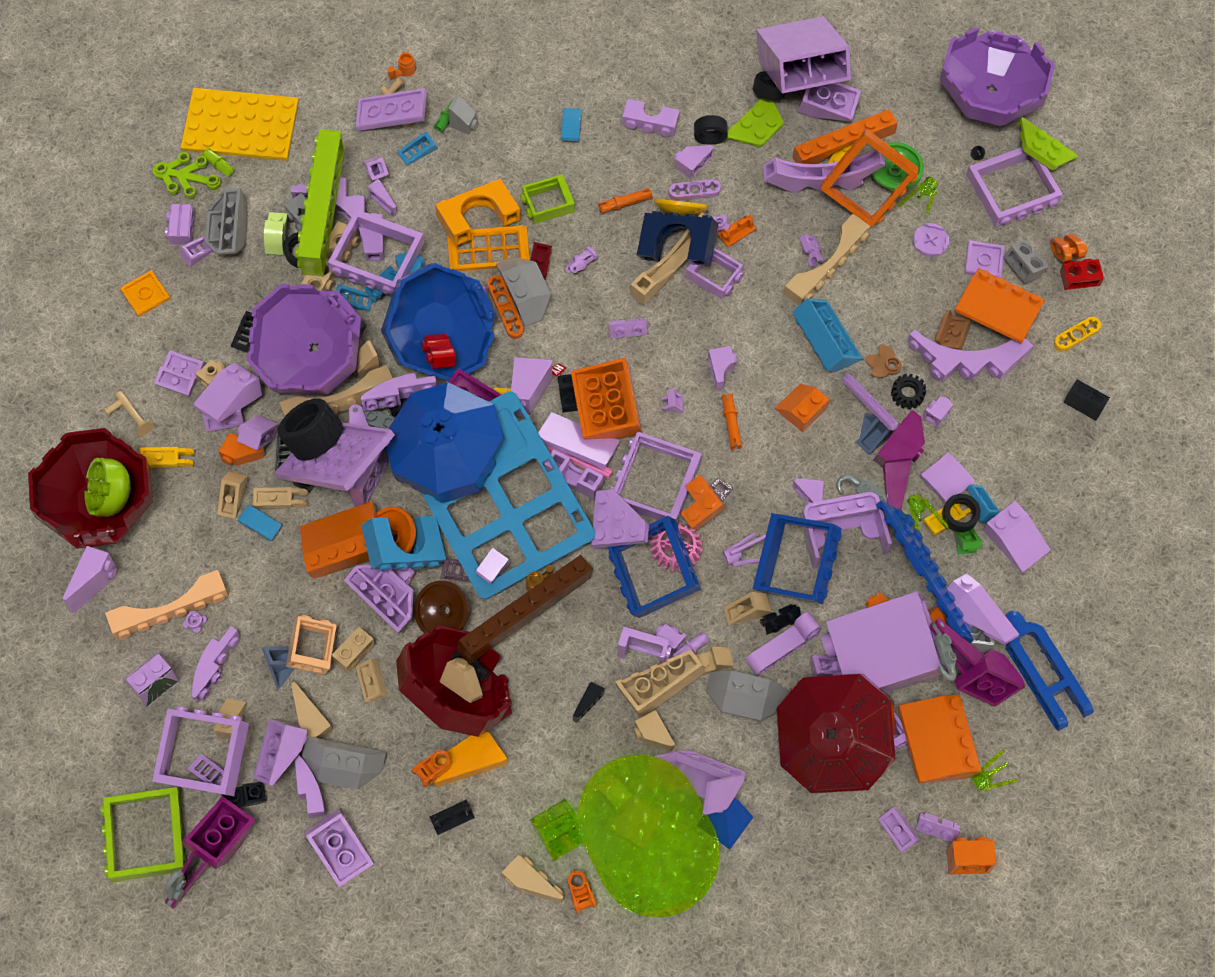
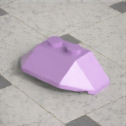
M357 565L344 579L398 633L411 620L413 589L392 569L381 572L380 569L372 570L371 565Z

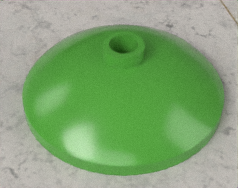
M899 142L887 143L918 166L917 179L914 183H909L906 186L907 189L913 187L921 179L924 170L920 154L907 144ZM884 156L885 166L871 175L881 186L895 190L908 173Z

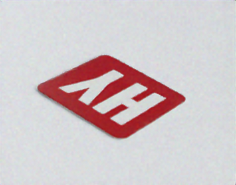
M557 364L552 367V375L558 377L567 368Z

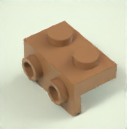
M946 310L945 315L941 318L939 331L935 334V342L951 349L962 350L972 324L971 319L953 316L951 310Z

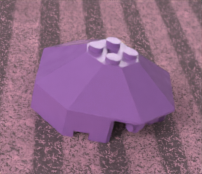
M977 27L967 31L960 38L956 36L950 40L940 81L967 118L1003 126L1044 106L1055 64L1052 60L1048 61L1044 55L1045 51L1038 42L1034 43L1031 50L1021 36L1004 35L1003 32L995 31L994 29L977 36L979 31ZM990 86H993V87H994V90H996V91H993V93H990V92H989V89H987V88H990Z
M280 284L252 309V317L254 319L253 327H250V353H247L246 361L274 392L328 395L356 370L361 317L339 291H318L311 284H299V286ZM312 344H314V345H317V344H318V345H319V346L317 347V349H318L317 352H315V351H312V352H311V351H310V350L312 349V347H311Z

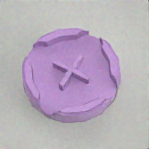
M927 223L916 229L913 235V244L920 254L936 257L946 251L949 245V236L943 227Z

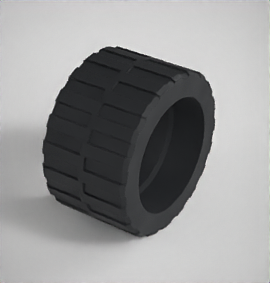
M314 398L298 404L284 416L278 427V435L298 460H312L326 453L334 446L342 435L343 424L325 400Z

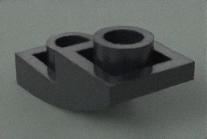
M263 782L242 784V787H236L234 796L221 794V797L223 796L239 808L266 802Z

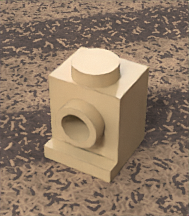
M210 360L200 371L195 372L196 378L207 388L225 366L220 361L215 363L213 360Z

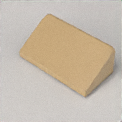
M371 658L357 665L356 670L365 703L388 697L379 661Z

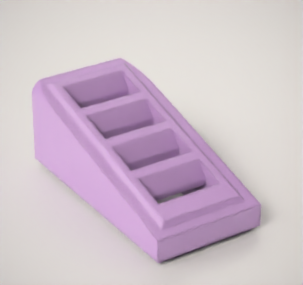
M376 179L368 186L369 196L390 215L395 217L397 215L396 205L381 181Z
M205 236L181 246L180 256L189 267L214 252L204 243Z
M200 754L188 768L202 782L214 784L212 782L221 775L222 777L215 784L221 785L224 770L203 754ZM203 760L205 764L198 771L195 770ZM209 765L211 768L204 775H202L201 773ZM215 770L216 773L210 779H207V777Z

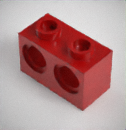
M1089 258L1077 262L1068 261L1063 263L1060 270L1064 290L1100 286L1104 279L1099 259L1093 260Z

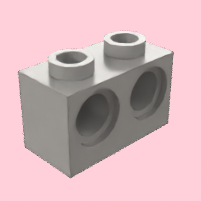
M1027 240L1012 245L1003 256L1024 284L1037 280L1048 268Z

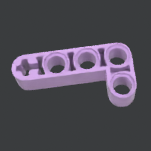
M806 612L796 619L794 626L751 653L745 661L756 676H759L775 666L776 662L780 659L784 660L790 656L791 652L795 649L799 650L808 644L807 641L810 639H815L819 635L821 627L810 612Z

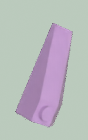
M966 573L949 585L947 589L954 595V603L963 612L964 617L962 618L970 628L974 626L982 630L984 635L1004 645L1019 636V633L984 588Z

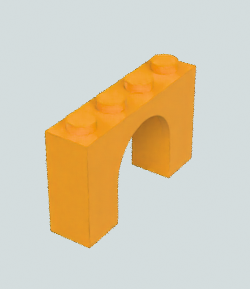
M501 178L435 204L436 216L454 246L471 240V228L463 215L473 207L483 206L492 209L504 227L520 221V208Z

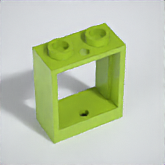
M563 174L522 186L520 199L522 204H526L527 217L532 219L533 224L575 212V203ZM558 188L564 204L535 212L530 196Z

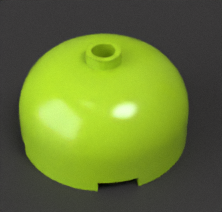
M95 458L91 462L86 478H90L88 481V491H84L86 508L91 515L101 517L114 516L127 504L131 493L130 477L124 465L119 461L109 458Z

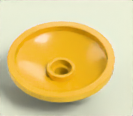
M654 198L656 206L667 214L674 212L681 216H685V214L697 216L708 209L706 204Z

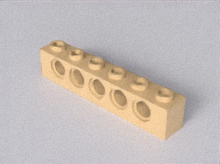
M338 221L331 232L325 273L328 274L324 275V277L306 275L301 284H311L314 287H319L318 291L332 290L336 274L329 271L328 261L347 227L346 224ZM357 229L339 262H348L351 257L352 248L357 247L360 237Z

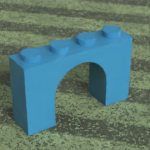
M420 516L414 520L416 537L413 554L402 551L396 545L388 517L371 518L363 523L361 527L371 569H380L381 572H385L394 568L397 571H401L407 568L418 570L423 567H428V569L439 567L440 563L446 560L436 516Z

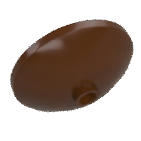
M443 580L431 582L419 592L414 605L415 620L423 633H431L438 625L463 630L469 617L467 597L463 590L452 582ZM447 607H449L448 614L445 611Z

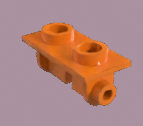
M746 215L730 225L729 229H724L717 233V236L727 247H730L757 228L752 223L754 221L753 217Z

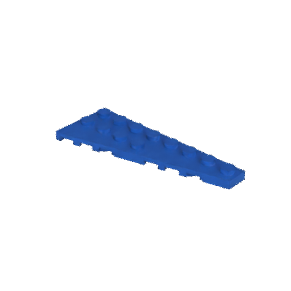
M882 500L875 504L878 509L886 514L887 517L884 519L886 523L897 532L894 536L902 546L906 547L903 550L918 575H922L929 585L926 588L938 599L936 602L938 608L948 615L945 618L951 629L969 643L974 641L971 635L972 630L962 618L964 617L963 612L960 608L956 607L954 603L955 597L946 588L947 582L939 574L937 563L931 559V551L922 542L923 536L915 528V521L910 514L906 515L901 509H896Z

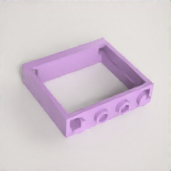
M1022 147L971 165L966 174L995 227L1001 224L1006 226L1015 219L1022 220L1031 213L1038 214L1047 207L1054 208V205L1060 203L1063 195L1048 168L1024 152ZM1030 159L1050 194L1000 212L981 176Z
M356 209L328 261L329 271L338 277L348 278L351 282H359L370 289L375 288L381 290L386 295H392L397 280L408 275L424 245L423 233ZM357 226L411 245L393 281L339 262Z
M637 431L635 438L632 437L629 442V453L624 454L622 460L624 466L616 474V486H612L611 489L615 490L619 495L621 494L640 445L690 462L671 514L623 498L639 514L656 520L670 516L677 523L689 493L685 485L694 479L702 453Z
M176 706L175 710L167 709L152 781L234 796L249 723L241 721L242 717L233 715L226 719L224 714L215 712L208 716L206 711L194 709L193 713L188 712V708ZM179 717L233 726L221 785L167 776Z

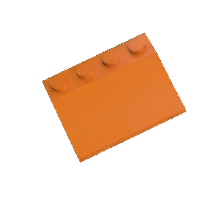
M978 268L954 311L1022 343L1036 320L1045 299L1024 290L1020 286H1015L1003 278H998L986 270Z
M626 358L571 371L583 439L626 438L636 435L637 431L642 433L631 371Z
M373 501L300 526L303 558L307 573L314 579L369 560L361 525L371 518H377Z
M960 695L939 696L897 706L918 783L967 779L981 771Z

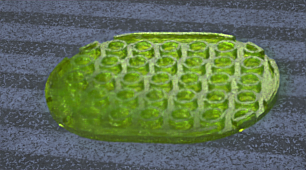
M628 755L617 758L602 766L592 775L579 799L577 826L583 846L608 893L624 908L646 917L677 915L697 904L706 895L715 880L719 867L720 849L715 829L708 815L703 814V805L687 777L669 762L649 755Z

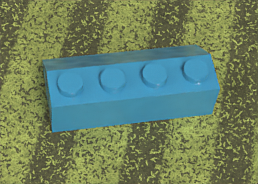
M807 298L792 311L796 317L795 321L802 327L805 337L813 345L814 352L820 357L822 365L826 370L837 372L863 360V357L828 300Z

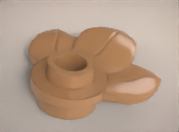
M880 344L879 354L865 357L866 363L873 368L871 375L877 378H884L888 374H897L902 367L901 361L895 357L894 350L884 344ZM889 364H894L895 368L889 367Z

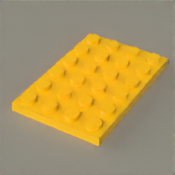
M193 88L181 151L203 153L207 148H210L215 154L288 161L299 99L297 97Z

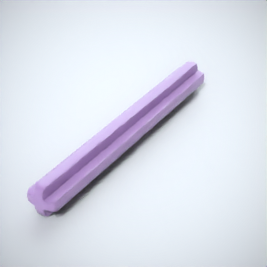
M847 374L842 378L843 383L890 431L898 428V422L852 375Z

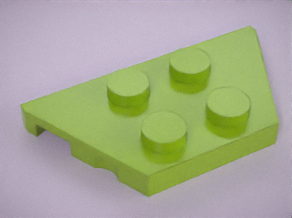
M761 98L728 130L726 140L732 139L742 144H751L761 148L784 126V121L774 101Z
M1022 117L1018 121V125L1022 127L1020 138L1023 151L1053 171L1059 166L1062 167L1069 161L1073 162L1078 157L1076 153L1061 144L1060 141L1055 140L1044 130L1039 129Z

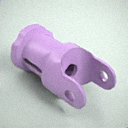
M587 246L584 252L572 258L565 267L566 272L576 273L579 270L583 271L587 264L598 259L596 252L590 246Z

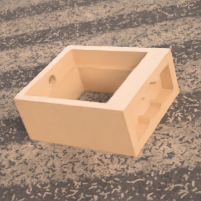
M298 616L293 622L286 667L325 675L330 669L337 625L331 624L328 620L318 621L310 616ZM300 629L326 634L322 660L296 654Z

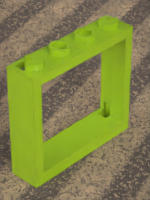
M178 787L103 798L100 810L101 816L105 820V824L102 825V835L106 837L103 853L104 857H107V865L104 866V872L111 882L172 874L177 870L182 871L186 864L185 847L182 846L184 830L181 792ZM170 797L175 862L116 871L112 806Z

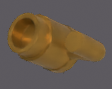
M547 565L546 571L543 574L537 571L529 573L526 577V590H531L554 573L553 566Z

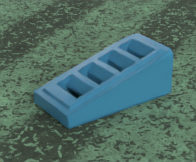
M424 132L397 151V153L408 166L437 150L438 147L429 134ZM425 141L429 144L428 146L424 145ZM418 145H421L423 148L421 151L417 147ZM413 148H414V149L416 150V152H417L415 155H414L413 152L411 151V149H413ZM407 151L411 156V158L409 159L405 155V152Z
M340 284L337 285L335 291H339L340 294L343 293L346 301L348 294L352 295L351 301L347 302L353 309L370 311L372 300L366 292ZM356 296H359L358 304L354 303ZM363 297L369 298L367 306L361 305Z
M969 485L967 487L970 496L979 503L981 509L979 520L981 523H987L1000 513V510L983 486Z

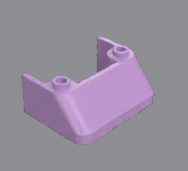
M873 492L807 504L804 508V519L832 523L842 528L841 530L860 527L862 534L866 538H879L884 555H888L892 545L888 527L884 520V513L875 505L880 502V499ZM804 527L812 568L816 569L820 558L818 549L823 547L825 543L824 533L828 532Z
M680 750L648 757L643 789L648 790L662 787L668 793H676L677 790L683 789L705 798L703 814L721 813L723 810L728 809L744 783L745 772L694 751Z

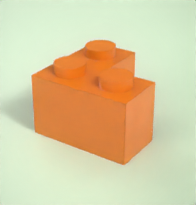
M698 475L685 485L696 502L682 511L681 515L693 530L697 531L727 508L702 475Z

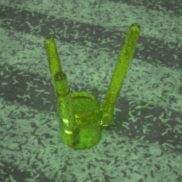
M927 177L924 182H921L915 190L898 204V207L903 206L921 190L917 196L918 199L923 194L926 196L931 195L925 212L929 214L934 197L938 193L936 190L938 181L933 177Z
M915 494L908 498L909 511L915 521L914 526L917 530L920 531L918 521H922L921 513L925 511V507L931 511L946 529L949 528L943 518L929 504L927 498L923 499L920 494Z
M1004 749L991 758L981 768L979 773L971 777L978 791L984 790L987 792L1018 781L1017 778L990 785L993 782L991 776L1009 765L1008 762H1005L990 772L985 771L1005 752Z

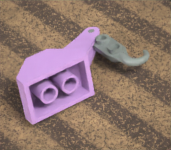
M354 404L349 408L350 424L389 429L395 419L393 416L376 410L363 411L362 407L358 404ZM385 447L378 454L377 459L367 467L366 472L357 479L354 486L348 490L354 506L367 503L372 496L388 464Z

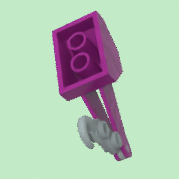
M911 410L873 459L874 462L883 467L885 493L870 481L859 479L851 474H845L838 478L836 482L838 492L844 494L841 484L844 481H849L853 484L858 494L873 492L878 495L880 501L882 500L894 508L902 510L911 461L916 462L924 451L922 446L925 444L921 416Z
M937 619L930 624V628L935 634L934 643L940 653L939 660L947 668L948 673L943 669L942 665L938 666L939 671L946 680L955 681L957 690L995 707L1025 688L1022 676L1004 654L993 649L984 654L981 653L941 619ZM955 664L957 665V667H958L959 670H960V672L958 673L957 676H956Z
M222 796L183 840L182 846L191 851V854L182 871H175L167 881L165 891H167L168 897L165 903L174 909L209 866L217 869L225 865L246 839L254 826L255 819ZM201 858L204 862L186 883L185 880L197 860Z

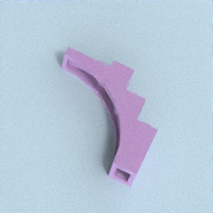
M874 149L867 154L854 158L832 186L838 185L847 190L857 188L863 184V178L885 166L884 155ZM775 157L763 165L764 181L792 193H797L807 186L823 192L820 190L821 183L838 162L802 164Z
M340 177L335 211L350 221L356 209L366 213L365 198L359 195L347 196L346 178ZM307 185L291 186L292 198L301 193L308 198L306 193ZM371 213V215L383 219V214ZM357 226L356 229L364 246L366 261H384V235Z
M916 330L910 333L907 341L909 347L914 351H918L925 362L931 363L929 369L931 376L942 383L956 370H959L963 378H968L972 382L986 368L992 377H997L1001 380L1024 360L1033 349V345L1025 338L1022 343L1012 339L998 347L986 350H956L939 345L925 338Z

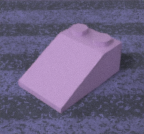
M840 82L804 89L797 112L813 118L852 121L861 90Z
M234 362L216 375L193 406L219 423L262 396L259 378Z
M1016 501L988 521L983 529L984 533L1022 573L1050 551L1049 546L1029 515Z
M86 546L62 598L70 612L75 613L109 583L110 579L115 577L117 568L109 553Z
M269 719L253 778L273 786L301 752L307 740V730L289 723Z
M339 809L304 831L307 839L338 887L374 864Z

